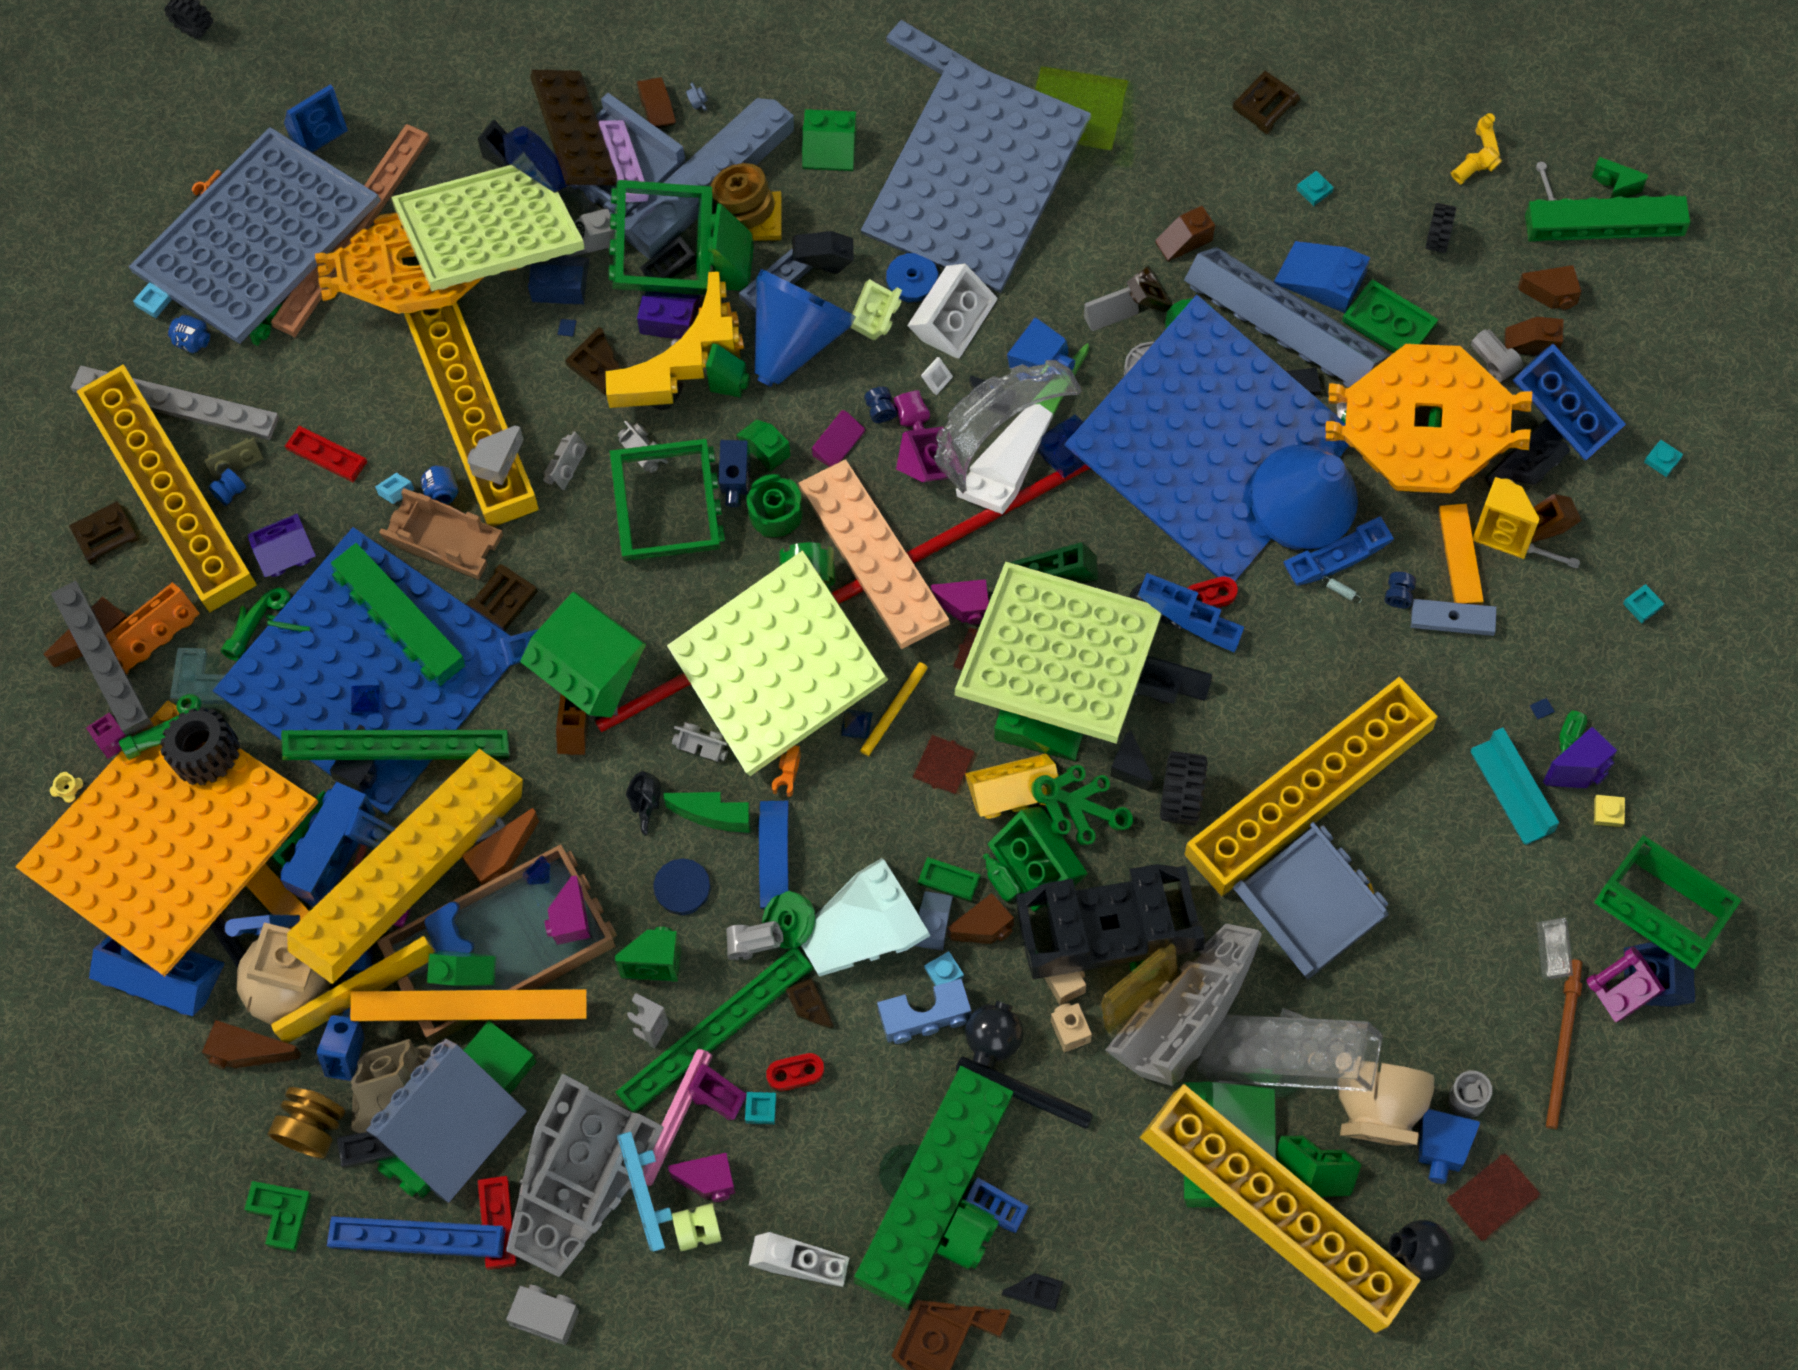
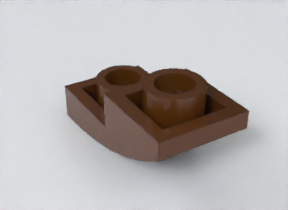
M662 77L637 81L641 104L645 108L648 122L657 128L674 125L676 121Z

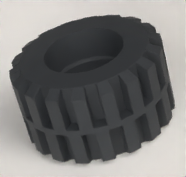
M200 707L197 711L193 708L189 709L187 714L184 712L179 714L177 720L173 719L169 723V729L165 728L163 732L165 737L160 741V745L163 747L160 750L165 761L184 782L187 781L192 785H195L197 782L199 785H206L207 781L213 783L217 781V777H224L227 774L228 768L232 769L235 765L233 760L238 759L240 754L237 751L240 749L237 734L222 715L213 709L208 711L207 708ZM206 742L200 749L194 751L200 744Z
M1171 751L1168 755L1160 808L1161 821L1192 826L1197 825L1200 820L1208 761L1205 755Z

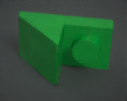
M1599 157L1591 178L1597 180L1602 185L1614 186L1610 198L1619 196L1626 198L1643 191L1648 174Z

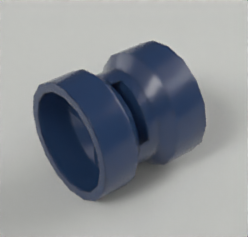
M887 387L873 388L864 396L866 405L871 408L870 416L874 423L892 420L897 415L896 407L890 401L892 396Z
M1406 572L1391 573L1388 580L1390 589L1386 591L1385 603L1401 609L1409 608L1412 605L1413 596L1411 591L1415 589L1416 578Z

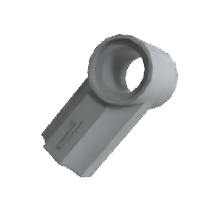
M1490 329L1481 331L1472 340L1471 346L1487 363L1489 373L1492 376L1495 375V379L1498 382L1504 381L1523 368V361L1520 355L1512 348L1507 349Z
M775 921L755 926L733 925L726 930L727 957L731 960H739V957H743V960L753 957V953L780 947L781 942H783V932L779 927V923Z

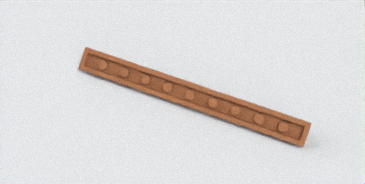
M408 124L405 125L364 185L378 194L381 201L330 253H334L340 247L345 249L351 244L350 239L363 228L368 230L430 140L428 133ZM320 263L317 266H323L325 263ZM316 266L287 297L272 319V326L296 337L322 299L321 290L328 289V287L320 288L319 278L337 277L336 267L328 275L319 277Z

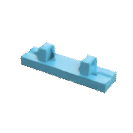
M625 1132L617 1135L649 1249L650 1251L663 1249L665 1247L658 1224L672 1220L670 1208L654 1211L641 1166L656 1162L654 1152L649 1150L638 1154L632 1133Z

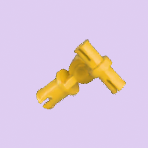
M1487 113L1477 123L1476 134L1481 135L1484 148L1479 153L1467 154L1466 160L1451 172L1452 178L1459 184H1463L1475 171L1488 168L1492 172L1502 162L1499 158L1500 154L1493 130L1495 116L1491 113Z

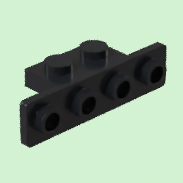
M1547 418L1530 433L1529 450L1514 448L1485 476L1490 489L1495 477L1509 479L1514 483L1522 482L1535 485L1542 481L1545 474L1561 463L1562 458L1570 452L1567 443L1560 441L1564 437Z
M1147 656L1134 695L1149 696L1157 702L1174 704L1179 693L1200 700H1206L1213 676L1210 673Z

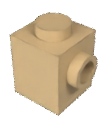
M1084 971L1044 978L1060 1006L1084 994L1086 991V984L1083 980L1085 977Z
M1070 1003L1063 1004L1057 1007L1054 1013H1051V1023L1063 1052L1091 1042L1092 1034L1079 1003L1072 1006Z

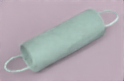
M1331 578L1328 582L1329 584H1327L1328 586H1326L1350 601L1354 599L1352 597L1357 593L1334 578Z

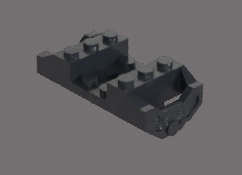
M1155 864L1129 869V882L1076 891L1073 879L1044 883L1026 893L1016 895L1022 939L1025 940L1024 951L1033 980L1204 950L1205 936L1194 906L1186 865L1175 867ZM1178 883L1182 913L1187 929L1174 930L1163 884ZM1046 905L1054 952L1038 954L1031 929L1028 907Z

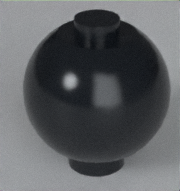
M996 1001L995 1006L985 1004L977 1008L970 1015L965 1028V1036L968 1046L974 1052L973 1061L994 1068L996 1061L1006 1060L1017 1052L1023 1040V1025L1019 1016L1011 1012L1013 1006Z
M1416 1220L1406 1224L1399 1232L1394 1233L1390 1237L1388 1243L1390 1255L1417 1276L1420 1281H1430L1441 1277L1450 1268L1455 1257L1454 1244L1449 1233L1444 1227L1430 1220Z

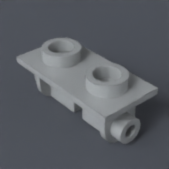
M625 421L624 423L629 428L627 430L622 429L618 433L619 442L625 448L658 445L655 441L652 443L646 437L649 433L639 423L634 425ZM665 458L637 461L645 471L650 473L658 469L659 466L657 464L660 461L668 463Z
M576 432L561 439V443L554 454L559 459H551L547 469L543 472V480L546 483L553 484L555 481L562 490H565L568 482L573 477V473L588 447Z
M685 722L684 726L674 727V729L680 730V734H675L672 740V744L676 745L677 749L696 754L698 745H702L700 756L716 762L726 760L728 751L724 750L725 745L728 746L729 744L722 733L711 731L709 735L700 732V726Z

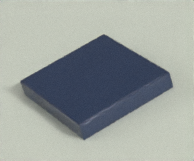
M561 319L558 335L573 337L576 320Z
M1547 698L1529 705L1537 720L1555 712Z

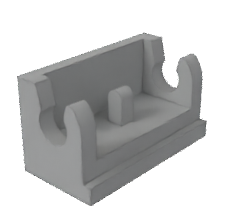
M635 993L632 1002L637 1006L639 1013L635 1016L633 1013L628 1012V1018L642 1028V1031L638 1028H633L634 1034L647 1041L650 1047L655 1049L669 1025L664 1007Z

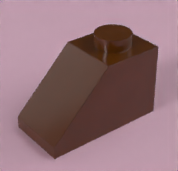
M1199 206L1180 215L1155 240V243L1167 262L1212 242L1215 224L1204 207Z
M1574 265L1522 273L1518 284L1519 291L1551 309H1570L1577 305L1581 295V288Z
M1534 317L1506 327L1504 346L1507 349H1514L1518 354L1539 355L1552 344L1560 350L1563 343L1564 319Z
M1553 494L1533 507L1539 517V522L1531 543L1562 534L1582 521L1571 497Z
M991 893L947 928L948 937L951 941L992 944L997 939L1003 941L1013 932L1014 917Z

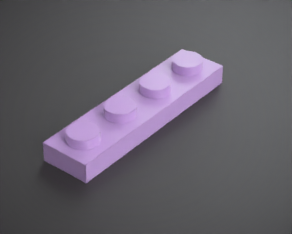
M624 120L599 121L601 132L618 177L617 182L618 180L645 182ZM626 193V202L647 201L649 195Z

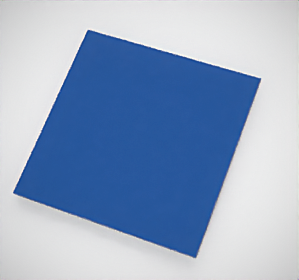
M1198 295L1190 301L1064 444L1216 577H1229L1236 581L1271 539L1259 526L1251 508L1253 500L1250 487L1254 474L1262 462L1273 452L1291 445L1315 446L1337 457H1340L1349 447V444L1343 440L1326 441V421L1338 422L1342 426H1345V423Z
M352 527L273 619V621L310 626V631L299 632L268 625L212 691L279 740H281L282 730H356L359 724L364 726L365 730H458L509 668L500 640L510 637V635ZM357 543L462 654L465 667L442 686H439L434 680L429 682L420 671L422 667L416 661L410 662L404 655L402 645L399 642L394 644L385 634L386 628L381 623L376 625L367 615L369 610L363 604L358 606L349 595L351 591L345 585L340 587L333 579L332 574L334 571L331 562L353 544ZM433 759L374 760L377 778L370 789L366 788L363 794L367 795L372 806L388 815ZM336 760L309 761L331 776L329 770Z

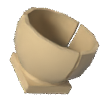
M264 922L259 939L251 944L238 965L237 992L248 1013L250 1012L252 1016L271 1025L330 990V982L288 952L287 933L291 929Z
M1343 1061L1338 1076V1095L1349 1117V1122L1341 1125L1340 1136L1393 1146L1417 1145L1418 1132H1413L1412 1127L1429 1109L1434 1092V1075L1412 1068L1384 1063L1381 1065V1071L1378 1072L1379 1063Z

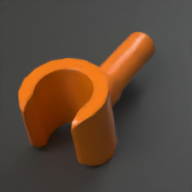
M217 170L205 183H195L192 187V192L195 196L201 190H204L200 194L201 196L222 175L221 171Z

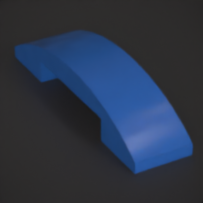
M1380 516L1356 527L1355 533L1312 553H1309L1307 550L1284 561L1283 564L1295 585H1304L1357 564L1387 546L1394 538Z
M760 801V909H765L770 900L776 895L789 891L788 801Z

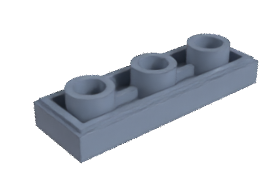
M1413 599L1411 628L1491 636L1495 634L1496 607L1420 599ZM1449 617H1455L1457 620H1451Z

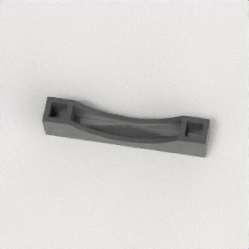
M75 580L52 592L51 595L123 733L126 736H134L154 727L143 703L115 655L85 592Z

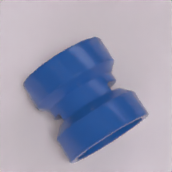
M226 469L221 474V479L213 481L208 486V489L224 506H227L233 500V496L240 494L246 489V486L232 470Z

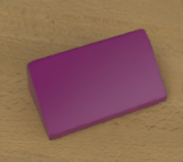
M841 410L813 445V457L829 467L841 462L863 435L865 428L848 412Z

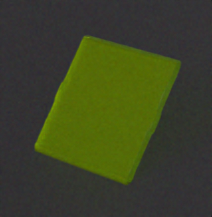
M1041 66L1035 87L1036 91L1091 113V118L1077 145L1106 150L1113 149L1118 124L1123 116V103L1128 80Z

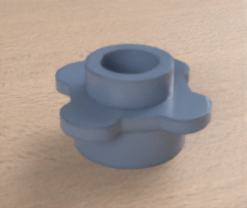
M692 82V89L686 91L689 101L695 110L702 107L705 111L707 108L704 102L708 101V98L703 88H696Z

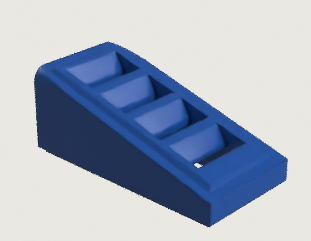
M978 1177L972 1180L963 1198L994 1214V1219L999 1221L998 1226L1013 1233L1017 1232L1029 1207ZM978 1190L984 1192L978 1203L973 1201ZM989 1196H992L994 1200L988 1210L984 1206ZM1000 1201H1002L1005 1205L1000 1215H997L995 1212ZM1011 1206L1017 1209L1009 1222L1005 1218Z

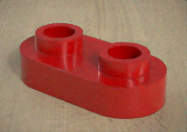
M1225 576L1196 583L1188 587V589L1198 592L1197 598H1200L1203 603L1216 608L1233 603L1238 592L1236 582ZM1220 590L1227 591L1228 595L1221 596L1218 592Z
M813 1053L777 1060L767 1068V1082L776 1091H787L812 1085L822 1079L824 1064L822 1059ZM813 1066L815 1072L813 1074H806L804 1072L805 1068ZM779 1073H785L787 1078L784 1081H778L776 1076Z

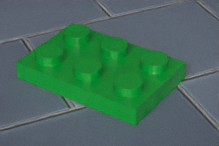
M1373 279L1342 318V322L1393 353L1405 344H1423L1437 326L1439 320Z

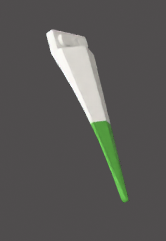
M1088 343L1072 358L1075 360L1072 372L1066 374L1060 371L970 467L969 474L956 489L957 497L1000 514L1006 511L1016 498L1041 440L1064 394L1089 351Z

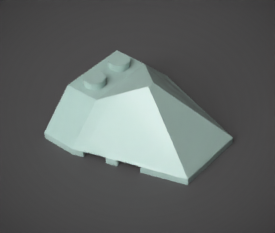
M881 858L857 872L815 915L812 934L801 946L820 977L853 967L854 962L867 958L871 961L880 959L879 955L894 950L896 953L906 951L928 938L930 934L885 860Z

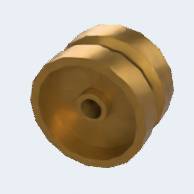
M741 163L725 168L715 176L711 183L712 198L716 206L717 204H722L747 229L762 224L771 216L774 210L775 200L768 187L765 174L761 168L754 164Z

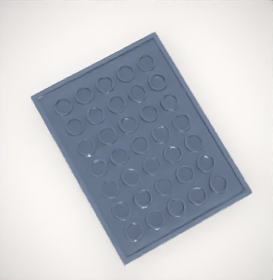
M952 56L861 229V233L903 252L916 253L930 259L936 266L943 269L950 265L966 264L988 288L1001 293L1091 118V113Z
M269 127L129 268L132 273L147 283H152L169 295L171 299L240 344L318 265L316 264L315 253L329 254L381 200L379 195Z

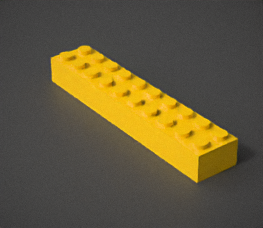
M457 302L439 309L432 308L414 313H403L486 524L495 527L538 511L539 508L535 494L518 453L503 485L472 475L467 462L471 449L476 448L479 440L508 428Z
M124 364L77 390L88 412L209 613L257 586Z
M1398 677L1190 840L1186 845L1185 856L1221 896H1224L1239 881H1243L1311 827V823H1316L1431 732L1438 716Z
M478 749L287 933L288 952L333 984L484 833L496 824V820L499 817L502 818L522 797L523 779Z
M1185 1084L1172 1094L1139 1137L1374 1333L1390 1325L1420 1282L1417 1276Z

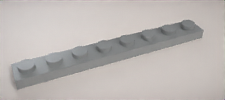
M80 365L71 389L77 393V390L109 372ZM133 378L153 412L268 440L271 439L279 419L278 414L275 412Z

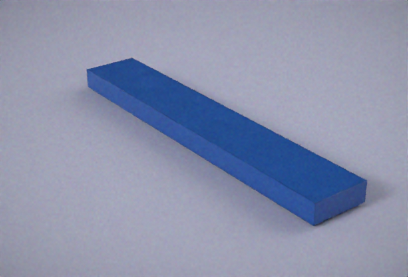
M331 1216L327 1247L502 1258L506 1228L504 1226Z

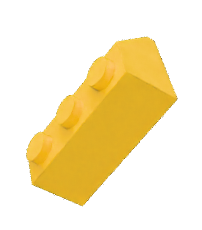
M1495 477L1473 536V541L1522 559L1525 558L1538 525L1539 517L1522 486L1516 485L1509 479Z
M1046 753L965 773L976 812L980 817L985 816L986 819L998 817L1002 811L1010 809L1013 812L1028 809V805L1038 803L1031 791L1033 781L1042 775H1048L1052 778L1058 777L1056 764ZM1042 785V792L1044 795H1046L1047 789L1045 786Z

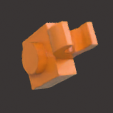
M794 745L787 750V753L781 755L779 769L783 771V774L772 782L773 794H777L779 786L786 785L788 787L787 796H792L794 792L793 783L796 779L801 759L800 746Z

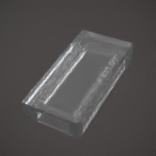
M1559 918L1536 922L1542 978L1549 980L1573 976L1568 920Z

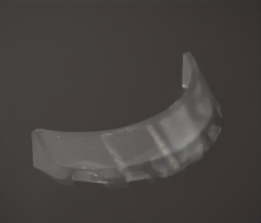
M1045 360L1044 365L1032 367L1022 364L1011 368L1010 374L1001 378L993 376L981 383L968 396L962 398L947 415L949 421L944 429H939L936 436L938 447L934 458L937 466L962 494L967 491V470L975 452L998 426L1013 415L1034 404L1060 396L1078 395L1082 392L1071 369L1056 360Z

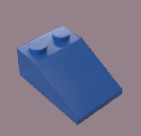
M331 84L289 109L284 121L291 140L311 153L348 131Z
M1295 241L1274 283L1330 308L1346 313L1367 274L1370 257L1346 247Z

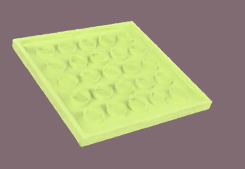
M540 157L391 197L393 206L431 291L446 289L449 286L471 282L474 279L489 275H497L500 272L522 268L525 265L540 261H548L551 258L573 254L576 251L585 249L583 239Z
M803 551L667 645L749 776L759 771L888 681V678Z
M1005 562L956 685L955 696L1117 744L1162 614L1143 601Z

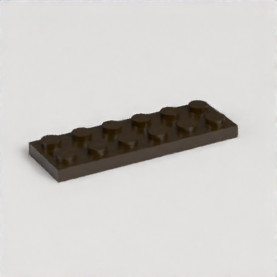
M532 69L530 79L566 185H616L618 177L581 71Z

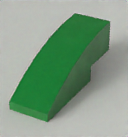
M721 792L664 793L666 808L685 819L713 829L750 833L749 802L723 803Z

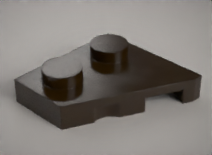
M1149 266L1126 282L1131 290V298L1138 305L1142 304L1162 312L1172 307L1171 302Z

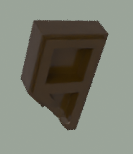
M812 978L786 989V993L798 1018L829 1029L834 1027Z

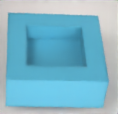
M149 282L133 302L137 308L157 318L172 299L161 289Z
M398 473L393 474L375 486L378 495L392 504L403 499L401 493L403 488L410 491L414 490L412 482Z
M949 951L924 965V969L935 986L964 978L963 972Z

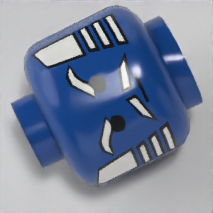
M182 315L179 318H175L169 327L168 336L171 338L172 344L177 348L190 353H196L202 347L205 348L209 343L210 333H208L207 324L202 320L189 315Z
M438 465L432 466L421 477V485L425 496L446 505L452 503L457 497L459 489L455 474L450 468Z

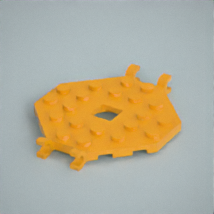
M397 213L378 216L374 220V225L368 230L363 228L350 239L351 244L345 249L340 247L334 253L329 254L315 253L316 264L325 263L323 266H317L319 277L328 275L335 267L337 277L319 278L320 288H329L321 290L323 301L333 299L337 292H342L397 314L414 313L432 308L439 309L444 306L453 305L484 278L449 286L446 289L431 291L420 265L407 266L402 263V258L416 255Z
M1405 344L1349 388H1345L1340 384L1329 383V404L1347 403L1345 426L1338 422L1326 421V441H1346L1351 447L1363 455V459L1377 473L1380 472L1396 491L1452 493L1468 477H1473L1486 467L1489 461L1499 453L1502 454L1509 448L1529 450L1530 430L1524 429L1511 433L1512 410L1531 412L1532 392L1524 391L1512 395L1461 346ZM1419 406H1438L1443 409L1442 427L1414 426L1415 408Z

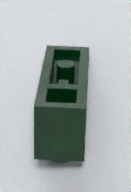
M1083 542L1009 562L1081 584L1098 580L1097 555Z

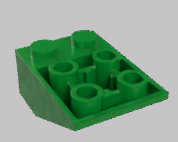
M717 204L716 214L711 215L713 237L709 236L708 252L711 253L710 266H713L712 272H719L720 282L726 283V290L742 291L750 284L754 251L753 234L722 204Z

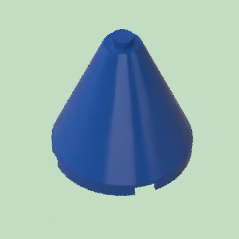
M761 269L756 278L755 373L759 375L757 380L772 387L773 383L779 385L849 329L856 316Z
M1302 444L1283 447L1273 452L1262 462L1252 479L1250 491H1252L1253 506L1251 508L1256 521L1270 538L1287 548L1300 550L1301 548L1318 550L1339 540L1350 528L1356 516L1358 495L1350 472L1339 457L1321 448Z

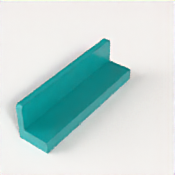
M1502 727L1493 731L1489 741L1473 747L1470 752L1523 844L1527 845L1554 833L1559 821L1505 729Z

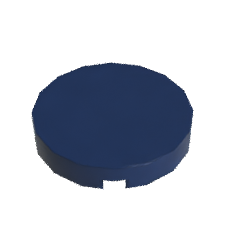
M684 858L672 860L663 865L657 872L653 883L654 894L658 903L669 913L677 915L691 914L697 911L708 900L711 890L709 876L703 866L694 860Z

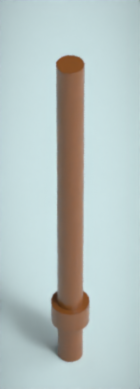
M1576 959L1571 960L1569 978L1564 984L1563 994L1566 997L1546 1120V1128L1555 1130L1558 1128L1577 998L1581 996L1583 985L1580 983L1583 962Z

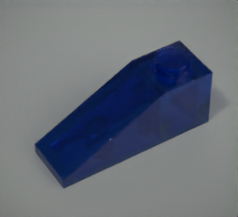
M525 126L515 128L513 131L503 135L506 162L554 193L569 186L565 183L556 155L539 135Z

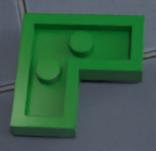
M252 1181L244 1210L247 1213L272 1217L265 1241L267 1247L296 1252L311 1193L309 1191Z

